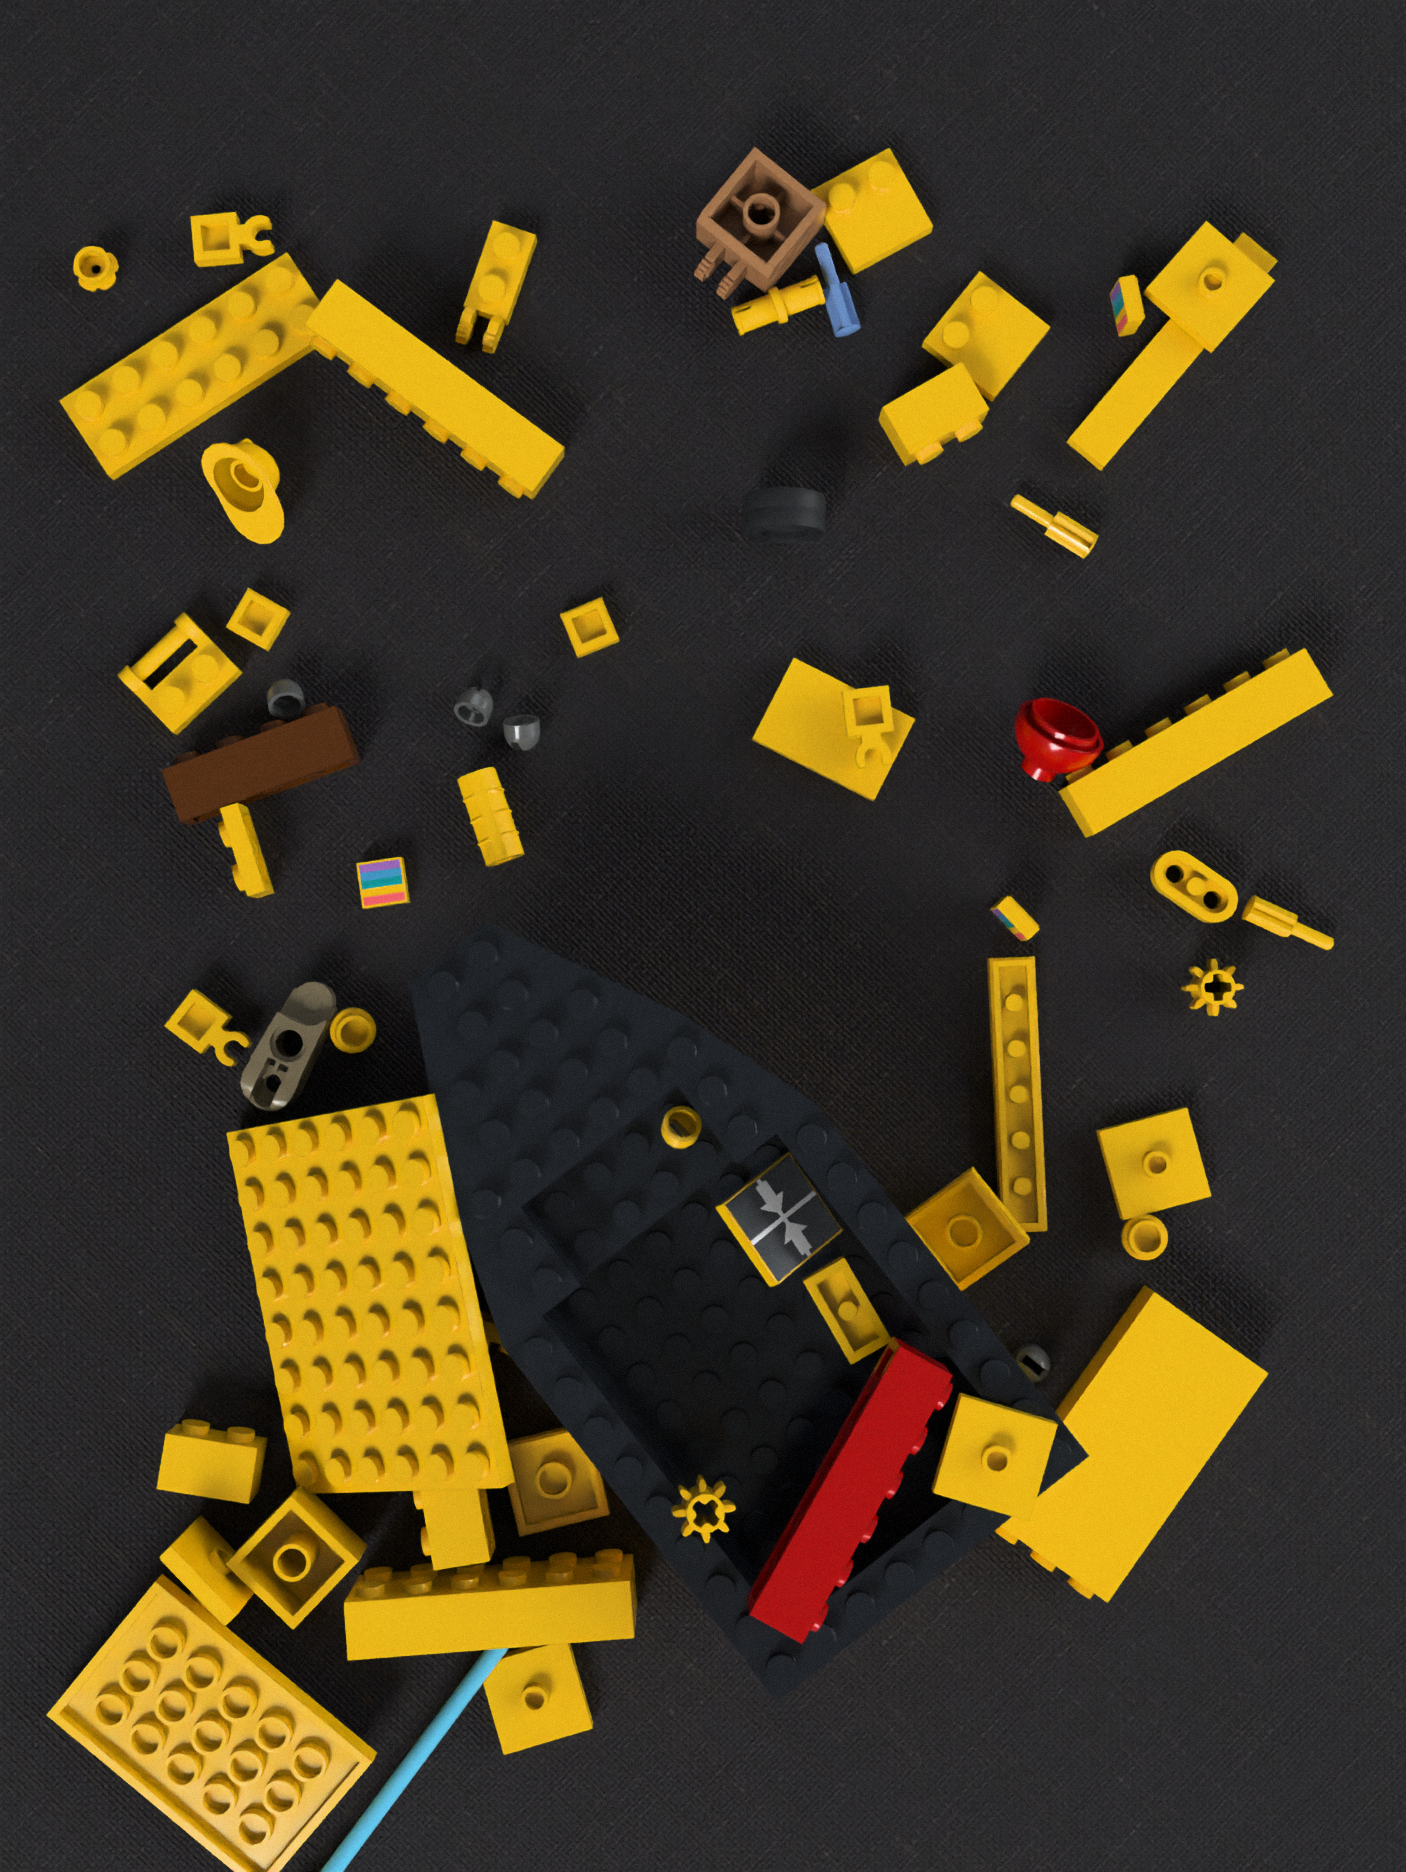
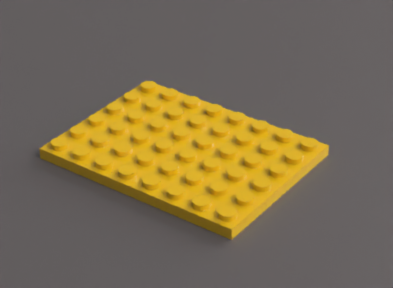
M435 1093L227 1132L229 1155L233 1165L238 1200L242 1210L247 1245L251 1255L257 1285L256 1290L260 1300L266 1330L265 1335L269 1346L296 1486L300 1485L308 1494L493 1489L503 1488L514 1483L515 1480L468 1247L462 1231Z

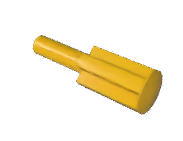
M1019 494L1015 495L1012 499V507L1048 528L1044 535L1083 559L1095 546L1099 535L1058 511L1056 516H1053Z
M1256 895L1251 896L1242 913L1243 920H1247L1279 936L1289 937L1292 934L1325 950H1330L1334 945L1332 937L1297 922L1298 915Z

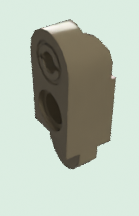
M307 982L298 988H294L281 1011L277 1012L251 1055V1059L242 1073L240 1084L243 1094L259 1109L266 1111L282 1110L294 1104L301 1095L329 1035L330 1023L338 1011V1008H336V996L333 990L326 984ZM291 1030L300 1034L303 1041L301 1051L295 1056L287 1053L283 1047L284 1036ZM271 1075H277L281 1080V1085L277 1092L270 1090L267 1086V1079Z

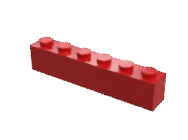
M892 1336L746 1596L750 1616L803 1644L810 1630L813 1632L819 1630L828 1612L829 1605L826 1603L835 1586L841 1588L845 1584L852 1571L854 1561L850 1558L859 1542L865 1544L875 1531L878 1523V1516L875 1514L885 1497L891 1499L898 1490L903 1478V1472L900 1469L909 1453L915 1455L922 1447L928 1433V1428L925 1425L934 1409L941 1410L950 1397L953 1388L950 1380L953 1375L944 1364Z

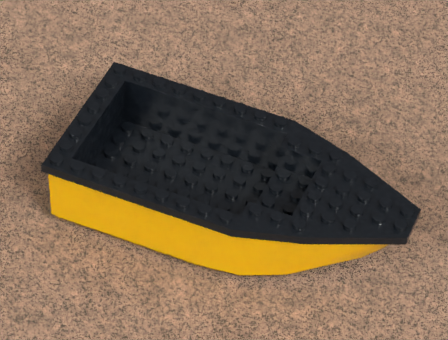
M485 922L409 981L430 1093H435L462 1231L503 1348L776 1702L1012 1517L935 1494L931 1489L959 1393L1047 1418L1058 1424L1038 1496L1089 1457L1060 1417L812 1100L686 1016L490 922ZM676 1106H686L693 1109L700 1116L702 1122L698 1139L694 1144L684 1149L672 1148L666 1144L661 1133V1124L665 1114ZM672 1122V1123L670 1124V1126L678 1133V1135H679L680 1137H683V1136L677 1131V1129L675 1128V1126H674V1124H673V1122ZM790 1152L843 1231L780 1284L769 1287L715 1207L781 1155ZM843 1255L890 1337L894 1336L944 1364L953 1375L950 1380L953 1388L944 1407L939 1411L934 1409L925 1425L928 1428V1433L922 1447L915 1455L909 1453L900 1471L903 1472V1478L898 1490L891 1499L885 1497L875 1514L878 1516V1523L871 1538L865 1544L859 1542L850 1558L854 1563L847 1581L841 1588L835 1586L826 1603L829 1605L823 1624L817 1632L810 1630L803 1644L750 1616L746 1596L888 1345L886 1344L851 1365L803 1283L802 1278ZM698 1475H702L706 1486L711 1488L717 1482L722 1481L726 1489L719 1499L721 1501H733L736 1506V1510L725 1513L724 1521L729 1531L726 1533L718 1528L711 1532L709 1543H705L700 1532L693 1530L686 1537L683 1536L681 1527L687 1518L686 1516L675 1517L671 1512V1507L682 1505L683 1497L677 1487L682 1485L689 1490L697 1485L696 1479ZM697 1501L693 1505L697 1514L696 1517L700 1513L710 1516L714 1511L710 1501L707 1504Z

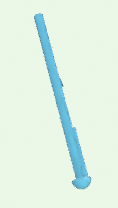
M509 1648L483 1651L320 1872H343Z

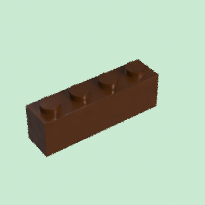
M327 703L317 704L304 709L301 712L303 718L286 723L284 719L274 720L261 725L258 728L260 733L243 739L242 735L231 736L218 741L215 744L217 749L203 755H200L199 751H192L172 759L174 765L161 771L180 822L192 826L222 815L220 811L222 807L235 803L246 806L362 763L344 713L336 706L328 707Z

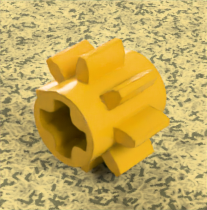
M1207 959L1206 971H1202L1196 966L1189 967L1188 970L1193 978L1189 985L1181 986V990L1190 991L1194 998L1189 1007L1191 1009H1198L1207 1004L1209 1016H1218L1219 1005L1222 1004L1227 1008H1236L1237 1005L1232 999L1235 990L1244 989V985L1235 984L1231 976L1235 972L1236 967L1227 966L1222 970H1218L1216 959ZM1205 983H1219L1220 991L1214 993L1205 992Z
M698 1475L696 1486L691 1487L689 1490L682 1485L677 1487L683 1497L682 1505L671 1507V1512L673 1516L678 1518L686 1516L687 1520L681 1527L683 1536L686 1537L693 1530L700 1532L704 1542L709 1543L711 1532L718 1528L726 1533L729 1531L724 1521L725 1513L736 1510V1506L733 1501H721L719 1499L726 1489L722 1481L717 1482L711 1488L706 1486L702 1475ZM697 1501L703 1504H707L710 1501L714 1511L710 1516L700 1513L696 1517L697 1514L693 1505Z

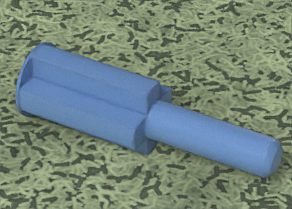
M824 242L819 243L815 247V252L827 286L826 289H823L825 306L835 336L844 337L858 331L861 325L847 282L841 284L839 282L828 244Z

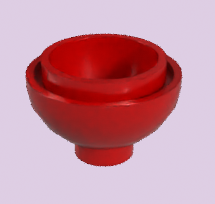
M1038 698L1025 701L1018 709L1014 721L1015 738L1024 755L1021 767L1032 778L1042 782H1052L1056 774L1079 771L1091 765L1100 755L1104 742L1099 729L1092 719L1077 708L1056 699Z

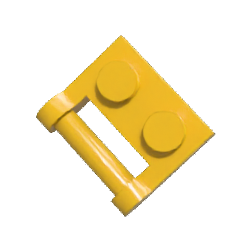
M182 612L174 620L176 626L132 667L126 665L117 674L122 682L176 735L186 728L243 674L185 612ZM190 638L198 647L152 689L145 680Z

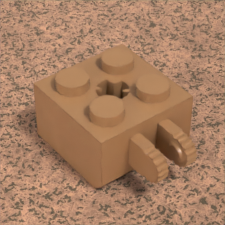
M754 147L702 210L696 221L697 239L710 250L699 263L694 275L703 282L714 273L718 265L724 260L732 269L719 283L716 292L724 300L727 299L744 278L767 295L768 289L778 282L823 227L827 204ZM764 220L769 222L765 225H758L762 223Z

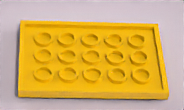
M163 1574L149 1588L47 1714L51 1720L234 1872H279L365 1772L377 1755L373 1748L224 1624L222 1625L212 1614Z

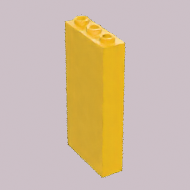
M1144 1285L1055 1411L1089 1457L1037 1497L1030 1522L1011 1517L997 1528L995 1532L1013 1545L1020 1540L1033 1549L1029 1555L1050 1572H1053L1056 1566L1070 1576L1067 1582L1086 1598L1091 1599L1096 1594L1108 1603L1269 1373Z

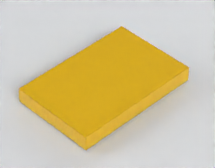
M793 658L752 740L874 801L915 719L891 707L894 732L881 735L882 741L889 746L891 751L890 764L882 767L880 753L876 750H868L865 753V769H858L855 763V753L861 741L860 737L847 739L841 695L842 691L855 688Z

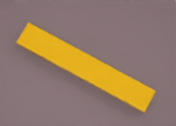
M1244 232L1233 243L1267 274L1278 261ZM1170 318L1066 443L1101 471L1203 351L1204 347Z
M1035 956L987 958L998 1199L1025 1232L1048 1231Z

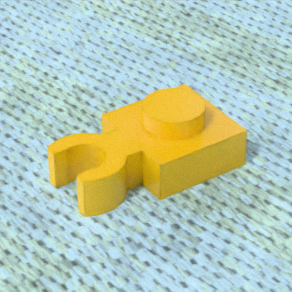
M236 212L190 216L194 261L198 267L243 264V250H251L259 256H268L275 252L270 240H255L258 232L272 230V223L267 216H253L242 225H240V219Z
M889 686L842 691L847 739L860 737L861 741L855 753V763L858 769H865V753L868 750L878 751L881 755L882 767L888 766L891 761V751L889 746L882 741L881 735L894 732Z
M197 989L191 990L164 1025L200 1054L206 1053L212 1045L215 1048L218 1060L230 1067L236 1066L238 1061L229 1054V1044L233 1040L238 1041L245 1048L253 1044L247 1034L240 1031L230 1032L225 1027L232 1019V1016Z

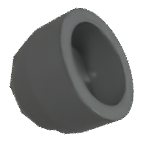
M279 679L273 682L267 692L269 712L279 719H292L299 716L305 708L303 691L299 685L290 679Z
M469 687L459 695L454 706V713L461 721L468 725L484 726L488 723L493 711L494 702L492 696L486 689L477 691L476 687Z
M516 715L503 720L506 742L513 749L527 751L531 750L540 739L539 717L534 715Z
M1025 1344L1020 1346L1013 1354L1014 1360L1032 1383L1039 1382L1048 1375L1051 1366L1050 1358L1040 1346ZM1026 1355L1042 1367L1039 1373L1036 1374L1034 1370L1021 1362Z

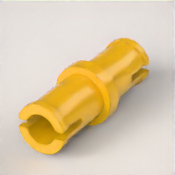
M813 275L809 279L778 290L777 286L769 288L767 295L736 307L732 306L730 309L738 333L742 336L746 332L778 321L779 325L788 322V316L817 305H823L826 302L818 277Z

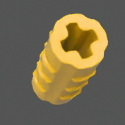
M488 767L458 778L457 781L463 796L462 802L466 805L471 820L470 824L473 825L478 840L477 845L481 849L486 866L499 865L523 856L525 853L518 836L519 832L516 830L511 815L512 810L508 807L504 795L505 789L501 786L496 769Z

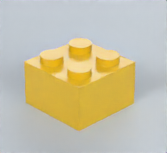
M299 1485L237 1549L225 1565L294 1630L359 1562L368 1545L315 1494H308Z

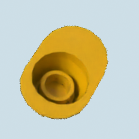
M248 438L240 440L234 445L223 442L209 446L204 451L201 460L203 473L235 528L248 540L258 544L274 542L281 536L284 529V512L275 493L280 481V474L274 458Z

